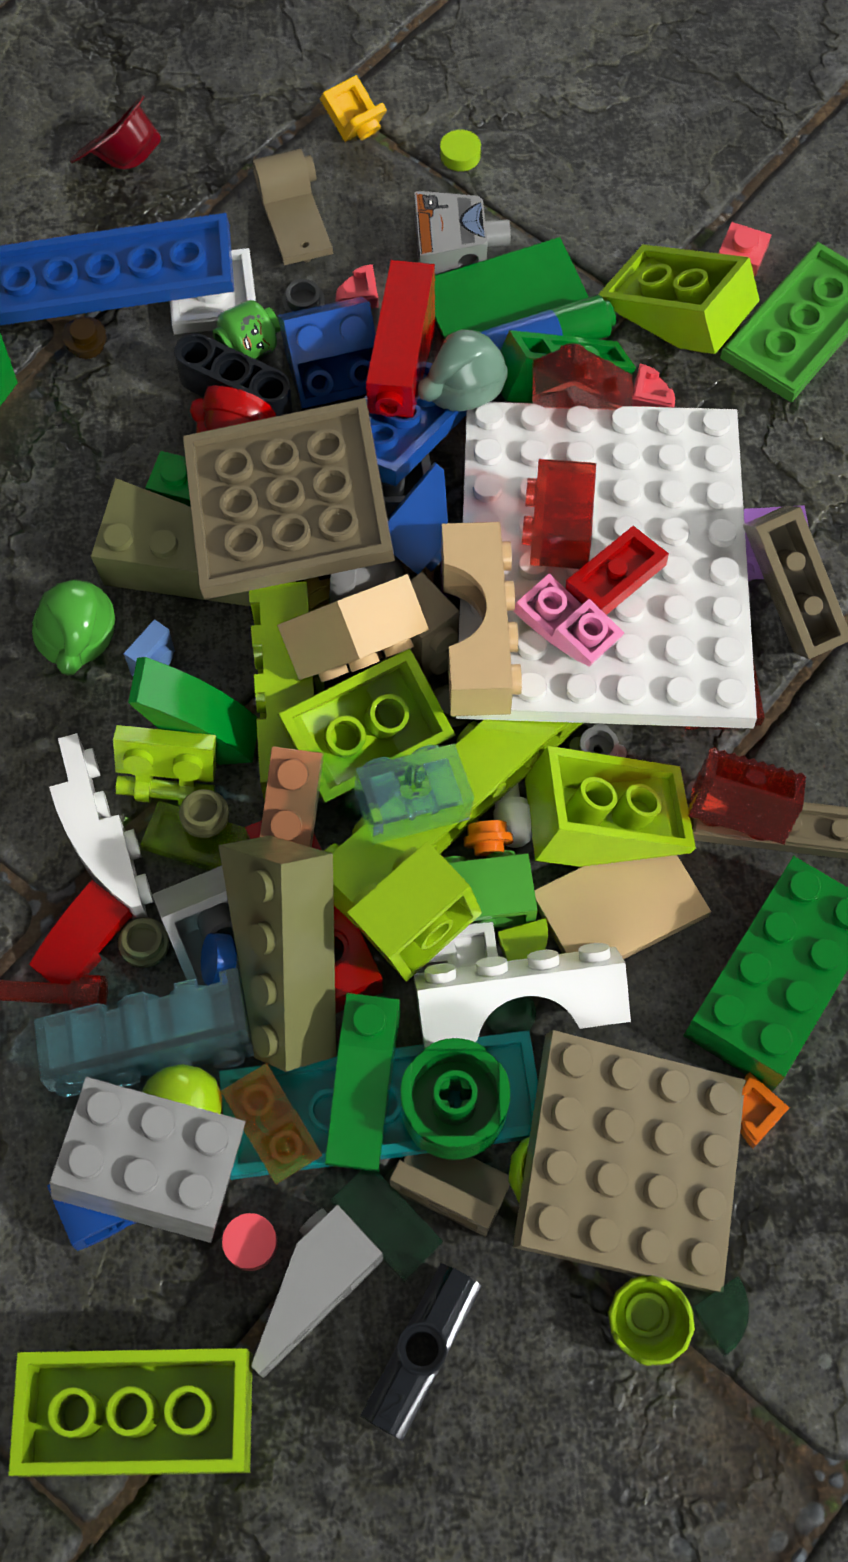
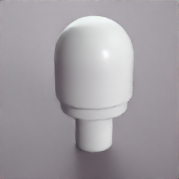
M517 783L501 800L495 803L493 811L494 820L506 821L508 832L513 834L514 842L506 845L511 848L522 847L532 839L530 806L526 798L520 797L519 785Z

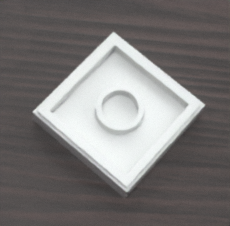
M249 248L231 250L235 292L170 301L174 335L213 331L217 327L216 321L221 312L246 300L256 301Z

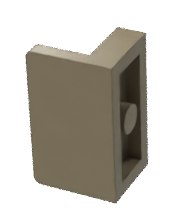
M426 1153L406 1156L403 1162L399 1160L390 1179V1190L486 1237L510 1184L508 1182V1174L473 1157L451 1160Z

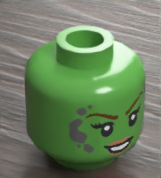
M246 300L221 312L216 321L217 327L212 332L215 341L259 360L275 350L277 346L276 333L280 332L281 328L277 316L270 307L264 309L258 302Z

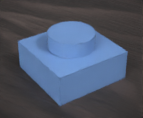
M154 619L125 651L124 656L132 676H134L136 661L139 657H148L166 665L171 663L175 649L169 629Z

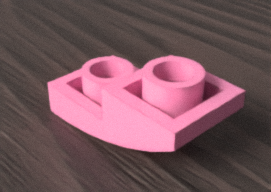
M550 573L516 602L515 610L513 611L552 645L589 667L624 635V632L590 599L582 605Z

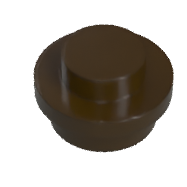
M79 317L70 321L65 326L62 338L67 350L76 357L91 359L102 352L107 335L104 325L99 320L92 317Z

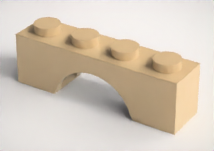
M500 522L442 524L443 592L468 602L476 609L483 621L470 637L449 646L450 716L511 714L512 696L522 693L521 665L511 664L510 653L518 652L517 622H508L507 611L515 610L514 581H505L504 571H511L512 568L511 542L502 541Z

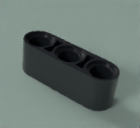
M198 333L188 334L177 341L174 347L180 382L187 390L204 398L209 386L232 387L261 398L272 407L276 416L293 413L289 379L280 370Z

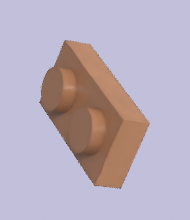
M272 746L260 837L270 835L312 847L324 753Z

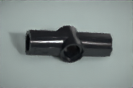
M440 1263L409 1324L400 1335L397 1346L360 1415L361 1418L403 1442L438 1372L444 1366L445 1359L482 1289V1285L461 1271ZM417 1336L430 1337L438 1347L437 1358L427 1366L414 1365L406 1355L407 1344Z

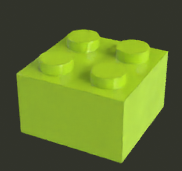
M428 841L418 849L412 847L402 853L393 864L392 869L394 871L379 884L374 882L362 889L353 901L354 907L347 912L366 939L406 982L482 914L470 885Z

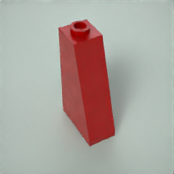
M390 261L366 381L369 414L409 418L414 416L419 396L418 384L423 380L435 332V264Z

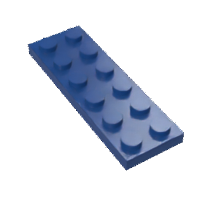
M226 213L0 246V325L235 292L230 225Z

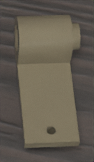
M295 149L252 159L257 190L284 265L301 261L310 262L311 259L333 254V247L311 192L310 182L317 180L312 156H304L302 149Z

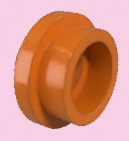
M501 820L471 823L467 825L468 836L463 838L464 847L474 849L475 856L486 857L493 852H504V846L514 842L513 834L507 830V822Z

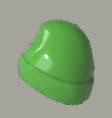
M72 579L55 584L39 600L32 622V637L38 651L47 660L55 663L62 674L74 675L82 665L96 659L108 647L115 628L113 604L102 589L90 582Z

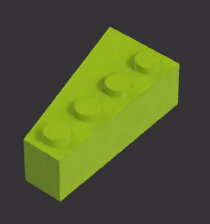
M307 581L290 582L249 591V602L254 620V625H251L255 669L258 670V674H254L257 713H260V718H257L256 721L260 784L264 801L272 746L295 749L278 714L315 696L316 693L325 691V683H321L318 674L302 680L298 679L277 626L310 612Z

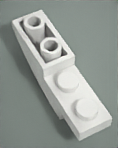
M77 733L58 738L68 782L50 786L49 788L66 834L93 880L128 907L133 915L131 917L133 920L148 918L145 904L152 903L153 897L146 874L137 876L133 860L141 858L142 855L135 830L125 831L119 815L111 817L104 791L95 792L92 778L100 776V771L93 748L84 750Z

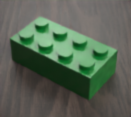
M793 856L683 1036L746 1076L751 1072L773 1092L787 1075L848 970V887Z

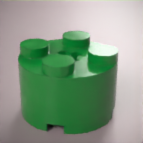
M448 1038L436 1041L426 1047L424 1051L411 1061L405 1070L401 1082L402 1119L407 1132L420 1149L444 1159L458 1160L470 1158L490 1148L504 1127L510 1103L509 1078L501 1063L477 1042L462 1038ZM449 1091H459L460 1099L463 1100L461 1108L450 1107L449 1101H447Z

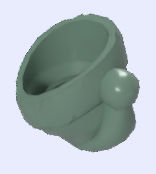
M460 329L446 337L429 370L428 376L419 382L418 395L421 399L428 402L432 401L437 406L449 409L450 411H467L481 407L495 399L504 387L507 379V366L505 365L504 356L488 336L473 330Z

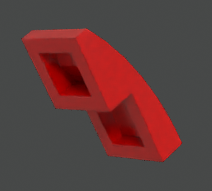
M91 880L46 936L29 963L30 967L65 996L69 997L102 960L99 955L100 951L133 916L130 909L95 881Z

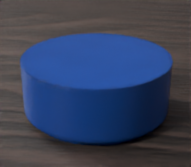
M209 933L204 939L201 950V974L203 981L208 986H227L232 981L236 970L237 952L235 942L229 934Z

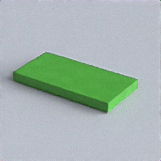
M817 242L725 345L720 359L792 403L848 337V259Z

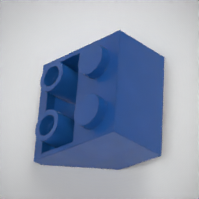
M357 297L277 315L286 358L302 409L367 394L366 381L376 336L370 301L363 297Z

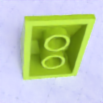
M644 244L641 245L598 294L604 301L609 300L616 313L675 347L710 354L718 352L760 301L750 257Z
M411 648L278 714L296 750L324 753L319 795L324 803L432 750L455 736Z
M547 746L525 777L527 801L530 806L535 861L584 867L690 854L696 849L680 766Z

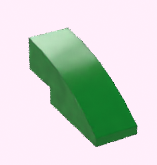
M148 657L137 658L128 701L133 708L158 729L216 735V763L219 765L253 763L257 739V716L224 692L194 676Z

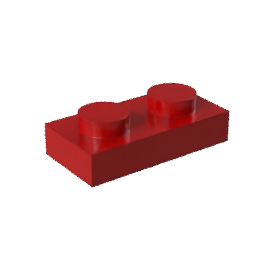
M633 525L566 580L565 589L582 605L590 599L607 615L667 565L669 553Z

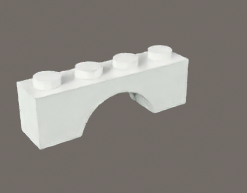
M590 943L579 947V952L558 954L554 950H538L529 953L527 959L507 961L504 957H486L478 960L474 966L456 968L455 965L448 963L428 966L425 968V972L414 975L420 1032L424 1049L436 1041L448 1038H462L477 1042L481 1027L487 1017L503 1003L523 996H539L557 1002L572 1015L579 1029L631 1022L626 963L616 947H610L604 943Z

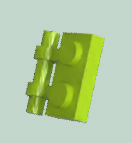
M116 725L113 737L115 773L135 775V777L118 775L116 781L117 795L134 796L135 801L148 803L151 802L152 798L176 800L178 805L181 806L183 800L194 791L201 789L215 791V785L200 784L197 781L214 782L216 771V735ZM154 776L179 779V781L154 779Z

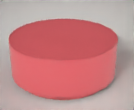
M246 1213L237 1216L227 1225L223 1233L222 1246L226 1257L235 1267L244 1271H255L265 1267L273 1259L277 1250L278 1240L272 1224L265 1217L254 1213Z

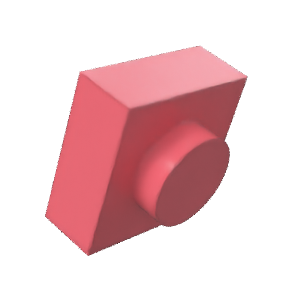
M731 222L719 254L750 257L753 274L756 277L769 246L771 234Z

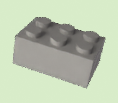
M86 1077L50 1180L51 1197L57 1201L211 1243L246 1121Z

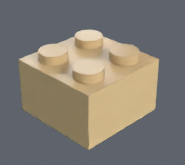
M408 574L277 625L298 679L302 680L318 674L321 683L348 673L347 663L351 672L379 662V659L383 658L380 650H384L386 657L414 647L411 637L429 630Z

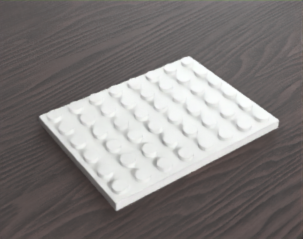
M488 402L481 407L467 410L463 523L500 522L502 541L511 542L512 568L511 571H504L505 581H514L515 604L549 573L565 588L566 580L633 525L668 552L669 556L667 565L607 614L624 632V635L590 667L552 645L527 625L516 613L507 611L508 622H517L518 652L510 653L511 664L521 665L522 693L512 696L511 714L456 716V719L754 729L757 713L746 540L743 527L744 508L737 409ZM461 598L459 642L470 637L483 622L476 609Z

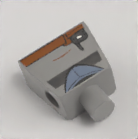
M414 191V222L418 262L435 264V276L487 260V247L510 246V221H485L483 199L479 196Z

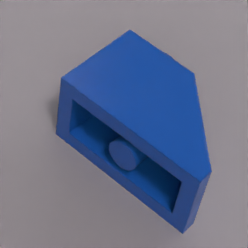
M435 462L388 517L394 555L417 575L425 567L430 572L433 571L442 561V524L448 523L444 469Z

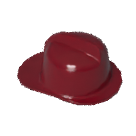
M140 96L116 123L87 143L69 161L74 163L91 152L114 168L119 169L137 167L144 162L161 141L160 133L140 107L145 96Z

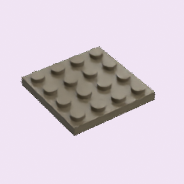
M365 398L183 436L199 585L205 600L395 561L369 411Z
M555 1030L545 1034L513 1248L634 1276H659L667 1279L674 1285L712 1294L723 1293L744 1101L742 1091L746 1080Z

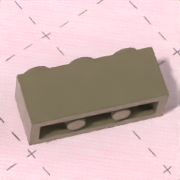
M785 505L743 524L793 652L804 658L811 659L847 643V623L801 507Z

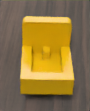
M357 75L323 92L320 98L344 142L356 136L360 140L372 136L381 128L379 123L387 111L383 103L374 106Z

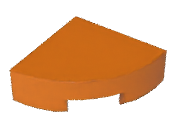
M749 1072L744 1078L746 1082L742 1091L744 1101L740 1133L753 1149L790 1107Z

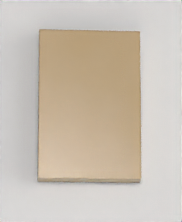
M677 855L584 866L534 890L537 910L542 919L546 918L548 929L562 954L579 952V947L586 944L604 943L610 947H616L622 958L626 959L709 917L711 913L709 906Z

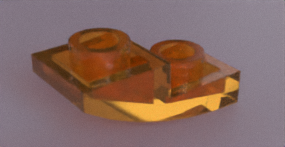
M267 1063L220 1091L235 1118L246 1121L243 1131L275 1185L323 1156Z

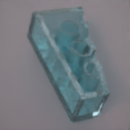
M233 968L219 972L220 982L211 985H198V981L194 978L174 983L175 990L170 992L168 996L160 998L157 995L147 994L144 991L127 995L118 1001L117 1009L109 1011L106 1005L96 1003L34 1019L40 1081L50 1092L56 1091L58 1096L66 1097L80 1095L86 1077L125 1087L139 1083L141 1081L140 1076L155 1074L165 1067L177 1064L200 1066L213 1063V1067L219 1069L243 1064L245 1057L254 1056L243 986L238 969Z

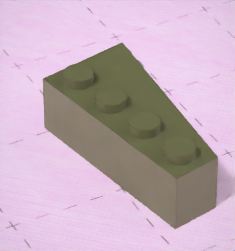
M115 478L91 554L103 584L106 586L205 600L199 585L191 507ZM249 591L206 599L209 601L251 606Z

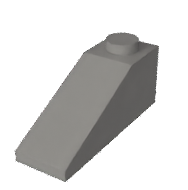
M338 1204L329 1213L323 1208L317 1211L299 1231L304 1237L296 1244L251 1364L262 1378L287 1356L383 1261V1253Z

